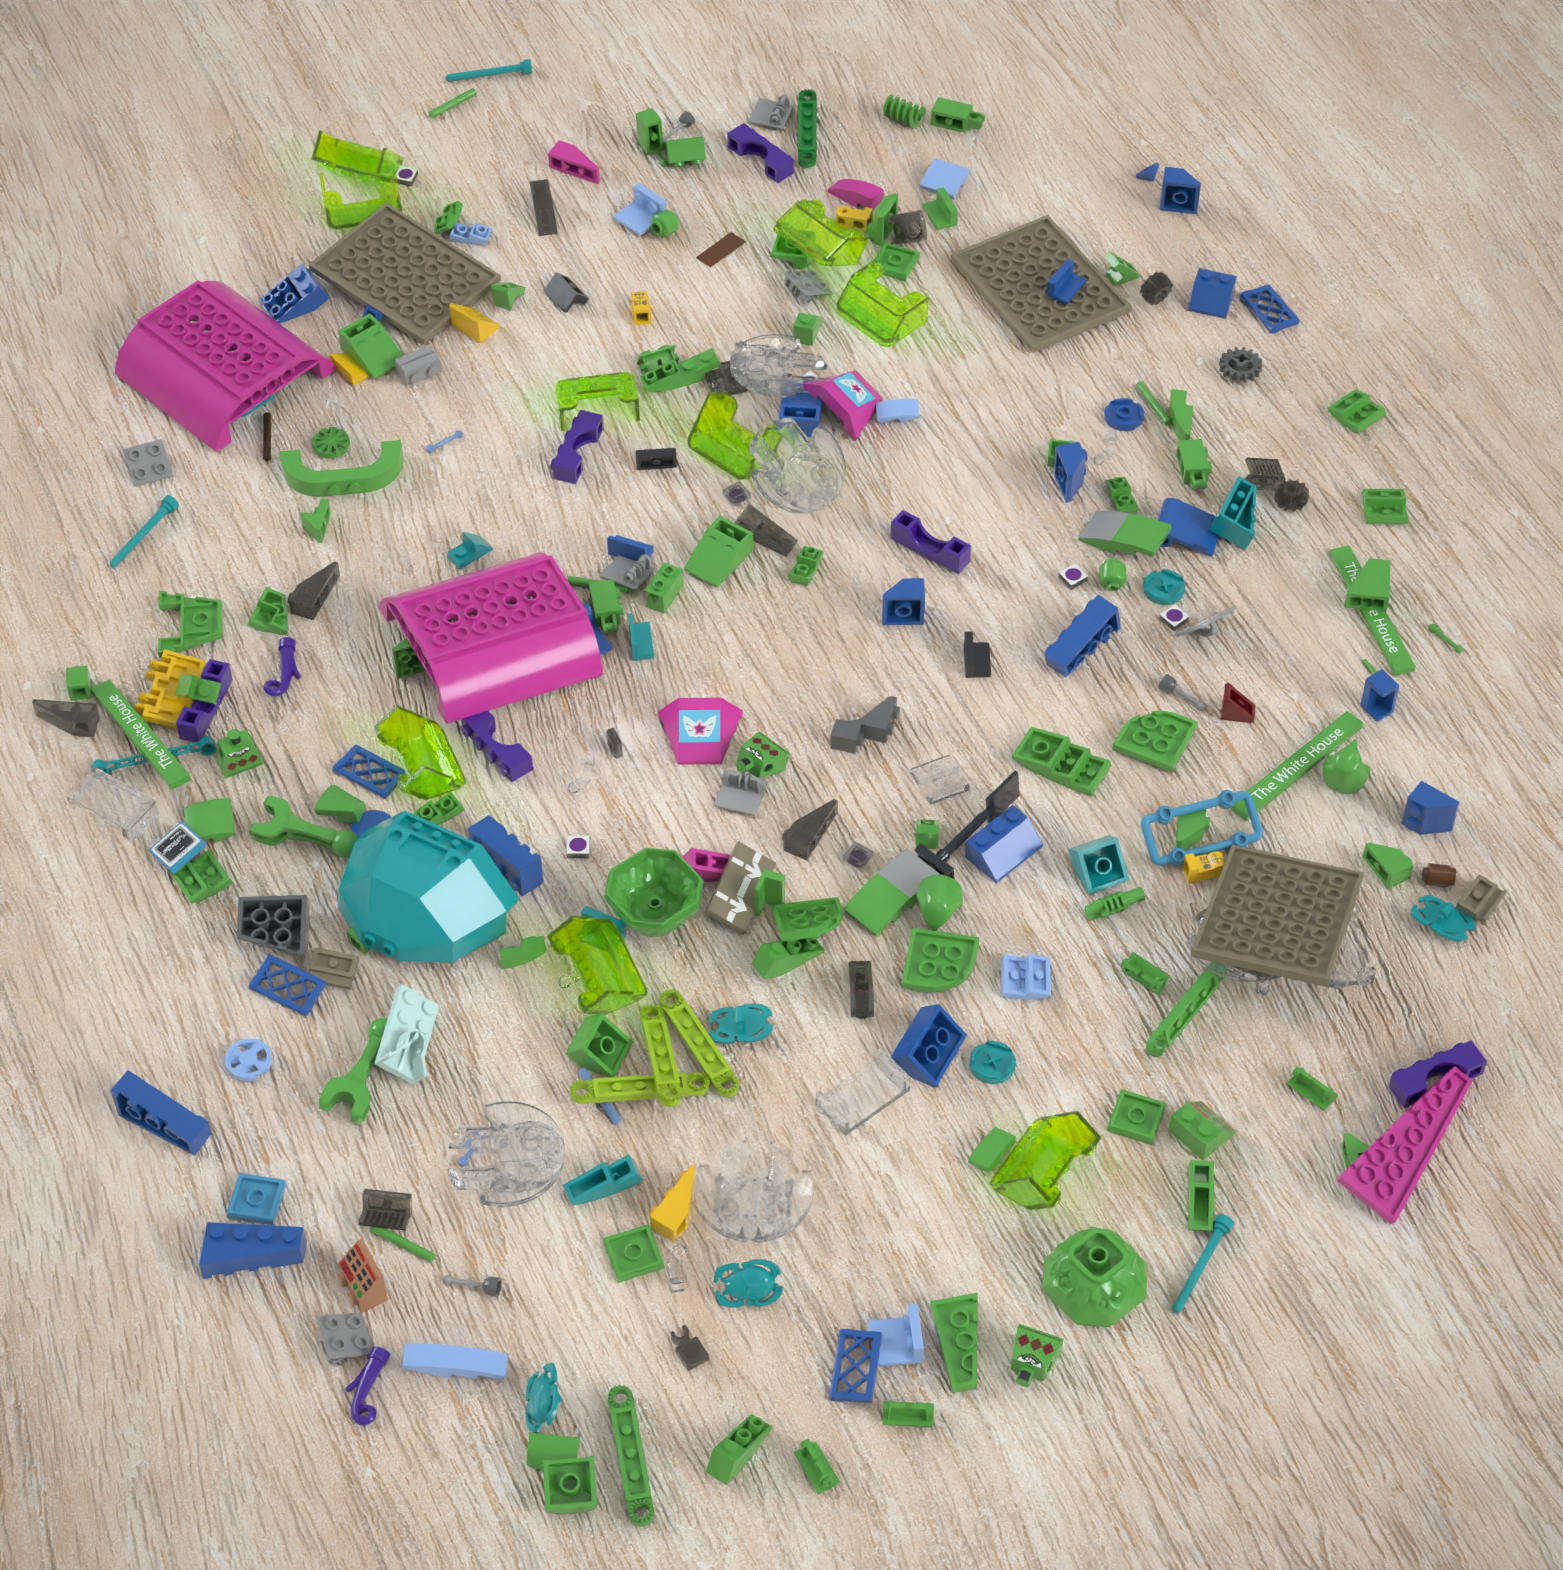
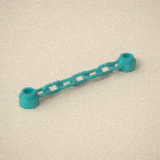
M204 736L199 742L167 749L175 757L194 752L210 756L216 752L217 748L213 738ZM198 745L199 748H197V749H193V748H192V746ZM186 748V751L178 752L179 749ZM142 754L107 762L98 759L91 764V775L95 779H104L108 776L109 771L144 764L148 761ZM143 757L142 761L135 762L136 758ZM128 761L127 764H122V765H121V763H120V762ZM114 763L115 767L108 768V764Z

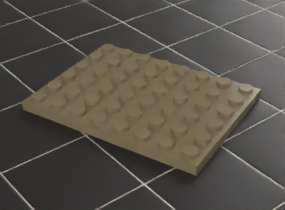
M387 202L309 264L311 272L363 306L369 305L383 313V319L423 345L451 323L449 307L451 303L470 307L491 289L492 284L501 281L500 274Z
M1048 215L951 254V261L1032 353L1131 312V305ZM1068 259L1074 262L1073 274L1085 278L1086 283L1068 304H1064L1048 297L1047 287L1048 281Z
M1232 845L1191 948L1190 956L1328 987L1363 882L1364 872Z

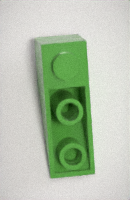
M805 938L798 939L795 942L775 941L761 944L751 964L763 979L779 977L819 956L825 950L817 939Z
M751 1414L713 1449L706 1473L727 1485L741 1472L771 1431L772 1426Z

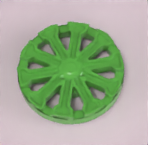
M337 427L321 429L313 437V450L317 455L324 458L339 457L345 454L350 447L349 435L341 428L337 429Z

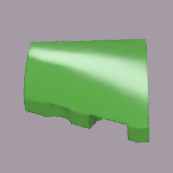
M266 587L248 622V626L269 633L287 635L289 626H287L288 615L285 608L286 595Z
M332 785L322 794L314 811L317 815L337 816L339 822L359 823L366 804L338 786Z
M529 1433L527 1465L536 1471L540 1470L543 1472V1460L545 1459L549 1461L578 1458L580 1437Z

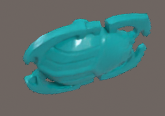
M1428 894L1418 899L1419 903L1425 901V908L1417 909L1416 904L1412 907L1411 916L1416 921L1426 927L1430 924L1431 930L1447 940L1454 942L1465 941L1468 938L1465 930L1473 932L1475 929V923L1470 916L1456 909L1452 903H1446Z
M744 1004L737 1006L734 1011L733 1007L717 1009L710 1014L708 1023L713 1024L715 1019V1022L719 1024V1028L715 1033L710 1029L709 1035L713 1042L721 1044L735 1043V1038H737L738 1042L746 1043L760 1041L768 1037L773 1030V1025H769L766 1022L769 1016L772 1017V1011L762 1004ZM725 1013H728L727 1015H725V1016L722 1017L721 1019H718V1017H719L720 1015L725 1014ZM720 1033V1034L726 1035V1036H728V1037H727V1038L720 1037L718 1034Z
M753 1259L742 1262V1268H739V1263H729L716 1268L713 1282L716 1284L720 1277V1280L726 1286L722 1291V1296L718 1290L715 1291L716 1298L721 1306L742 1307L744 1305L743 1300L745 1299L747 1306H765L776 1302L783 1292V1286L775 1283V1278L777 1275H781V1270L772 1261ZM755 1264H757V1265H763V1266H765V1267H768V1268L770 1269V1271L766 1270V1269L763 1268V1267L755 1266ZM733 1270L730 1275L723 1277L725 1271ZM771 1291H773V1294L769 1298L763 1301H759L768 1296V1294ZM725 1295L732 1296L737 1300L730 1301L725 1297Z
M554 1363L544 1365V1373L539 1376L540 1372L536 1371L527 1383L526 1401L529 1403L526 1406L525 1418L527 1428L532 1433H540L543 1423L546 1422L547 1425L552 1423L557 1413L558 1403L562 1401V1397L558 1393L557 1384H554L557 1382V1371Z

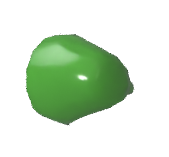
M1356 739L1335 755L1328 756L1323 765L1325 783L1330 789L1338 793L1351 794L1358 792L1363 788L1370 775L1369 766L1362 762Z
M931 875L924 878L916 892V899L918 900L922 916L932 931H937L957 909L963 906L961 885L953 878L945 875Z

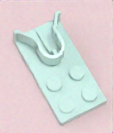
M399 985L396 988L375 1065L412 1085L425 1078L428 1072L426 1071L424 1058L439 1005L405 985Z

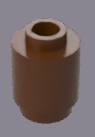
M1428 863L1427 867H1423L1422 880L1426 881L1428 886H1454L1456 868H1451L1450 865Z

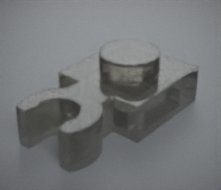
M683 1325L682 1332L684 1335L678 1337L672 1331L671 1340L675 1345H678L675 1347V1352L687 1371H690L708 1361L709 1354L697 1336L690 1339L689 1329Z

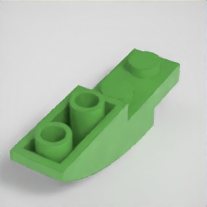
M711 348L678 364L674 359L639 375L646 391H667L704 380V373L721 366L715 351Z

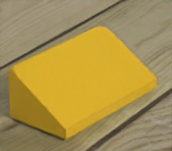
M347 353L329 355L330 361L337 368L336 370L353 386L369 377V374Z

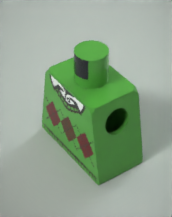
M232 729L227 733V737L218 740L217 763L225 779L264 764L247 730L239 731Z
M759 731L741 746L736 767L739 772L745 773L748 771L758 778L770 776L786 769L790 753Z
M1018 1324L1011 1361V1370L1018 1373L1016 1383L1023 1387H1029L1033 1378L1044 1381L1062 1352L1064 1339Z

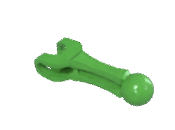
M267 796L263 803L266 811L272 814L274 818L265 824L253 823L248 831L254 840L269 846L278 845L287 839L301 840L324 846L342 858L350 857L354 842L359 838L351 830L337 832L335 829L308 823L293 815L290 805L286 800L274 796Z
M378 1018L370 1024L368 1029L369 1042L361 1058L346 1076L335 1077L327 1082L319 1098V1109L328 1112L336 1103L348 1102L353 1106L351 1122L358 1125L362 1124L370 1110L371 1099L370 1092L365 1085L375 1064L388 1018Z

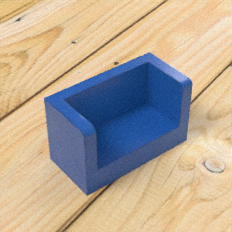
M1381 669L1366 678L1360 706L1375 721L1382 720L1394 712L1400 685Z

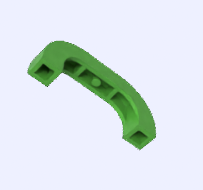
M401 440L381 442V456L375 463L369 466L326 471H314L306 468L303 465L300 450L280 451L283 475L288 485L301 494L314 497L366 493L379 490L392 483L398 477L404 462Z

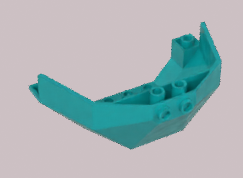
M403 811L367 829L354 842L338 888V910L349 927L353 928L360 942L366 947L398 961L453 963L506 934L507 913L519 901L518 896L481 844L407 811Z

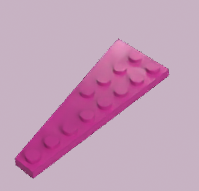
M1456 1066L1449 1069L1341 1173L1336 1181L1390 1225L1395 1223L1473 1080Z

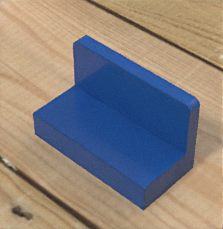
M1067 259L1048 281L1047 296L1064 304H1068L1086 283L1085 278L1073 274V261Z
M618 535L615 537L608 536L607 538L608 555L617 557L620 555L638 561L641 555L647 554L651 558L654 552V546Z

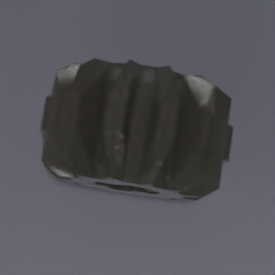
M1155 272L1153 275H1149L1147 280H1144L1145 282L1141 285L1140 294L1147 303L1158 305L1160 301L1163 302L1168 297V294L1172 292L1173 283L1163 272Z
M1290 478L1288 481L1282 480L1275 488L1274 499L1278 504V508L1284 507L1285 511L1289 509L1293 513L1296 509L1302 510L1308 503L1309 488H1306L1305 483H1299L1298 479L1296 481H1292Z

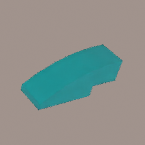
M628 1154L610 1165L604 1162L563 1184L571 1205L574 1206L611 1196L644 1180L636 1162Z

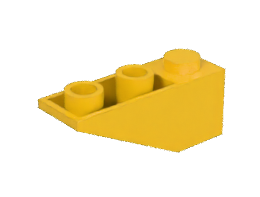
M691 1165L687 1171H683L680 1174L677 1184L673 1189L669 1188L663 1201L659 1206L656 1205L649 1215L651 1229L674 1243L689 1225L696 1179L694 1165Z

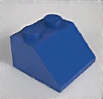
M1165 167L1160 210L1197 214L1201 183L1185 169Z
M1199 268L1188 311L1226 319L1234 296L1237 276Z
M1080 442L1056 446L1054 476L1066 503L1070 502L1083 484L1084 475H1086L1085 461L1088 460L1086 450L1082 449Z
M903 578L883 594L882 625H924V578Z
M1421 781L1407 798L1401 824L1420 835L1451 832L1460 802Z

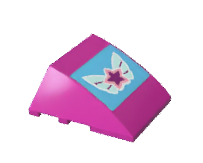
M850 371L802 384L814 399L820 397L844 422L842 428L854 441L857 440L876 411V403L883 400V397L858 371Z
M722 697L677 698L658 711V716L662 721L665 733H667L678 765L722 764L730 746V740L733 733L736 732L739 719L743 715V710Z

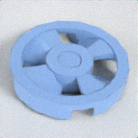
M253 1038L240 1040L228 1049L225 1055L226 1068L236 1080L243 1082L255 1081L258 1079L257 1076L262 1073L266 1074L272 1065L271 1051L268 1045L261 1040ZM242 1046L247 1048V1050L242 1052L238 1047ZM264 1049L267 1058L258 1059L257 1053ZM255 1068L258 1069L257 1071H255V1072H253V1073H251V1071H250V1070H253V1069H255Z

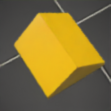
M451 303L449 306L452 327L479 343L483 342L500 327V324L471 307Z

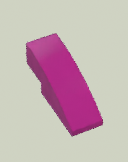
M856 179L838 180L828 189V193L856 208L862 205L874 209L884 198V189Z

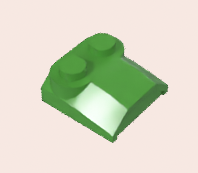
M894 193L882 199L875 210L872 223H869L866 233L868 238L873 239L875 245L883 246L897 224L898 194Z
M778 229L770 257L790 261L792 266L798 269L809 266L815 250L816 232Z
M594 1456L543 1460L546 1513L561 1515L585 1513L597 1509Z

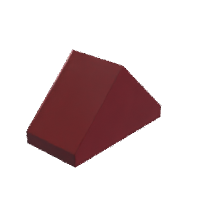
M1229 682L1226 683L1220 720L1245 723L1254 722L1256 705Z

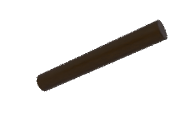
M269 412L263 414V460L265 461L271 460V413Z

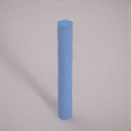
M584 1067L579 1070L578 1073L584 1081L594 1079L587 1068ZM610 1102L599 1103L614 1125L621 1122V1117Z

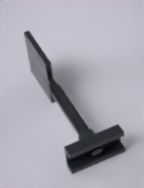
M1014 771L985 799L986 809L978 814L946 847L934 854L920 843L915 848V852L919 854L917 857L940 875H945L955 880L954 868L946 862L986 820L988 823L993 821L1020 796L1018 772Z

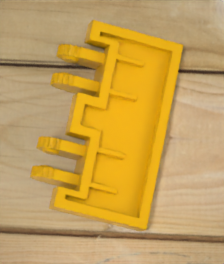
M164 649L161 661L152 660L149 662L148 666L152 670L146 672L145 678L153 681L150 694L146 692L139 693L138 700L141 703L135 705L134 709L136 712L142 714V719L145 721L177 729L176 721L183 708H191L193 704L192 699L175 696L180 675H194L201 679L206 661Z

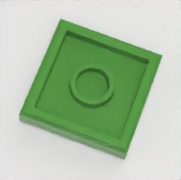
M885 242L871 264L870 271L906 282L920 258V252Z
M1121 1089L1107 1131L1153 1145L1166 1103Z
M649 1224L603 1238V1243L618 1283L664 1269V1263Z

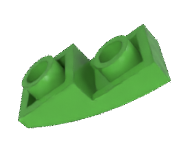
M456 201L444 207L443 215L436 218L435 234L447 231L455 225L462 211L463 204Z
M1115 477L1106 480V487L1115 511L1124 513L1138 512V505L1131 494V486L1126 477Z
M804 546L797 556V562L790 571L788 580L808 586L821 562L824 551Z
M450 792L434 804L430 800L413 814L436 825H440L460 814L465 809L453 793Z
M544 936L521 939L522 946H510L499 949L502 969L528 963L546 952Z
M995 1127L976 1147L968 1163L978 1167L980 1170L991 1171L1001 1162L1002 1154L1015 1144L1016 1136Z

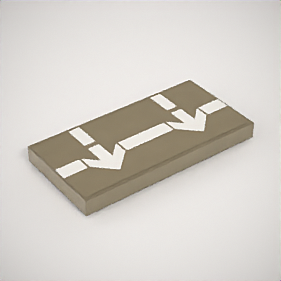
M738 841L732 850L705 913L744 935L755 913V888L764 869L773 872L776 862Z

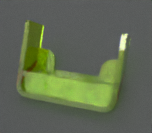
M389 162L392 181L383 183L380 186V199L343 204L342 197L338 192L326 191L323 173H318L328 225L333 229L356 227L386 202L402 212L394 162Z

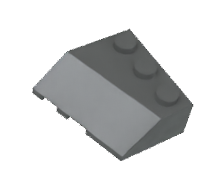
M307 895L239 897L237 939L305 957L308 950L310 915Z

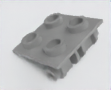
M787 95L780 96L779 102L759 98L748 122L783 130L794 105L790 104Z
M812 270L783 271V274L786 276L784 279L785 286L798 297L802 304H809L812 295L833 294L828 285Z
M162 439L123 449L134 487L173 477Z
M647 554L641 555L638 561L618 555L601 573L600 578L606 580L613 579L614 583L637 590L654 572L655 568L650 566V557Z
M730 769L728 771L724 770L722 775L724 780L714 806L756 816L769 782L763 780V777H750V774L744 776V773L739 775V773L733 772Z
M362 1313L316 1316L319 1326L318 1330L321 1333L322 1343L328 1355V1362L332 1366L341 1365L343 1358L369 1355L373 1346Z

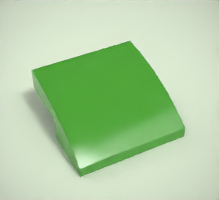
M1356 389L1328 407L1329 413L1335 419L1356 433H1360L1386 415L1385 408L1370 402V395Z
M1363 489L1366 524H1408L1404 489Z
M229 798L207 800L184 808L186 825L204 841L212 838L217 843L235 835L232 803Z
M207 850L193 862H187L174 875L171 873L191 904L207 899L233 883L210 850Z

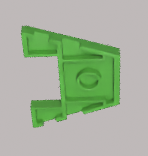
M159 591L160 610L181 609L180 636L158 638L159 658H162L164 649L179 653L223 638L222 600L198 596L194 599L184 597V594L176 593L175 596L167 594V591Z

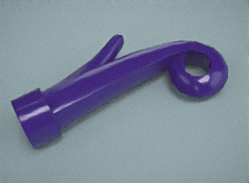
M283 637L279 640L281 683L276 680H269L264 684V691L269 696L277 697L287 691L292 672L297 679L301 678L295 662L296 641L293 638Z
M378 1346L372 1347L365 1367L345 1389L347 1392H351L356 1388L351 1404V1416L359 1425L365 1426L372 1423L377 1415L376 1409L371 1405L364 1404L382 1367L386 1366L390 1357V1353L387 1350ZM363 1412H369L365 1417L360 1416Z

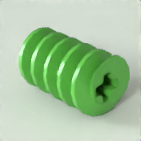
M890 94L886 98L883 113L887 118L890 117L892 120H897L900 123L903 122V124L915 128L924 117L925 107L922 106L919 109L918 104L912 107V102L909 101L906 104L905 99L900 101V97L896 96L894 98L893 94Z

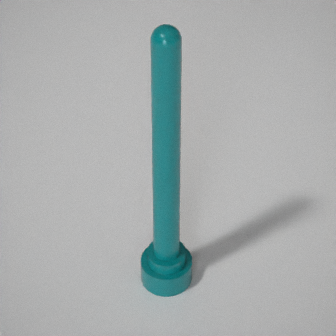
M525 59L516 65L447 74L445 79L447 81H457L520 71L521 73L532 74L531 60Z
M167 495L161 501V508L111 559L109 563L111 567H116L166 514L173 513L179 507V503L174 497Z
M1224 1214L1216 1216L1213 1222L1214 1232L1172 1307L1174 1313L1182 1311L1222 1236L1229 1234L1232 1230L1234 1221Z

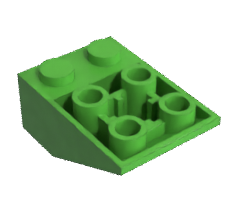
M370 313L338 331L340 348L374 380L395 369L394 360L403 356L382 324Z
M719 516L707 528L686 563L684 570L718 588L754 550L753 533Z
M407 638L392 649L397 679L426 671Z

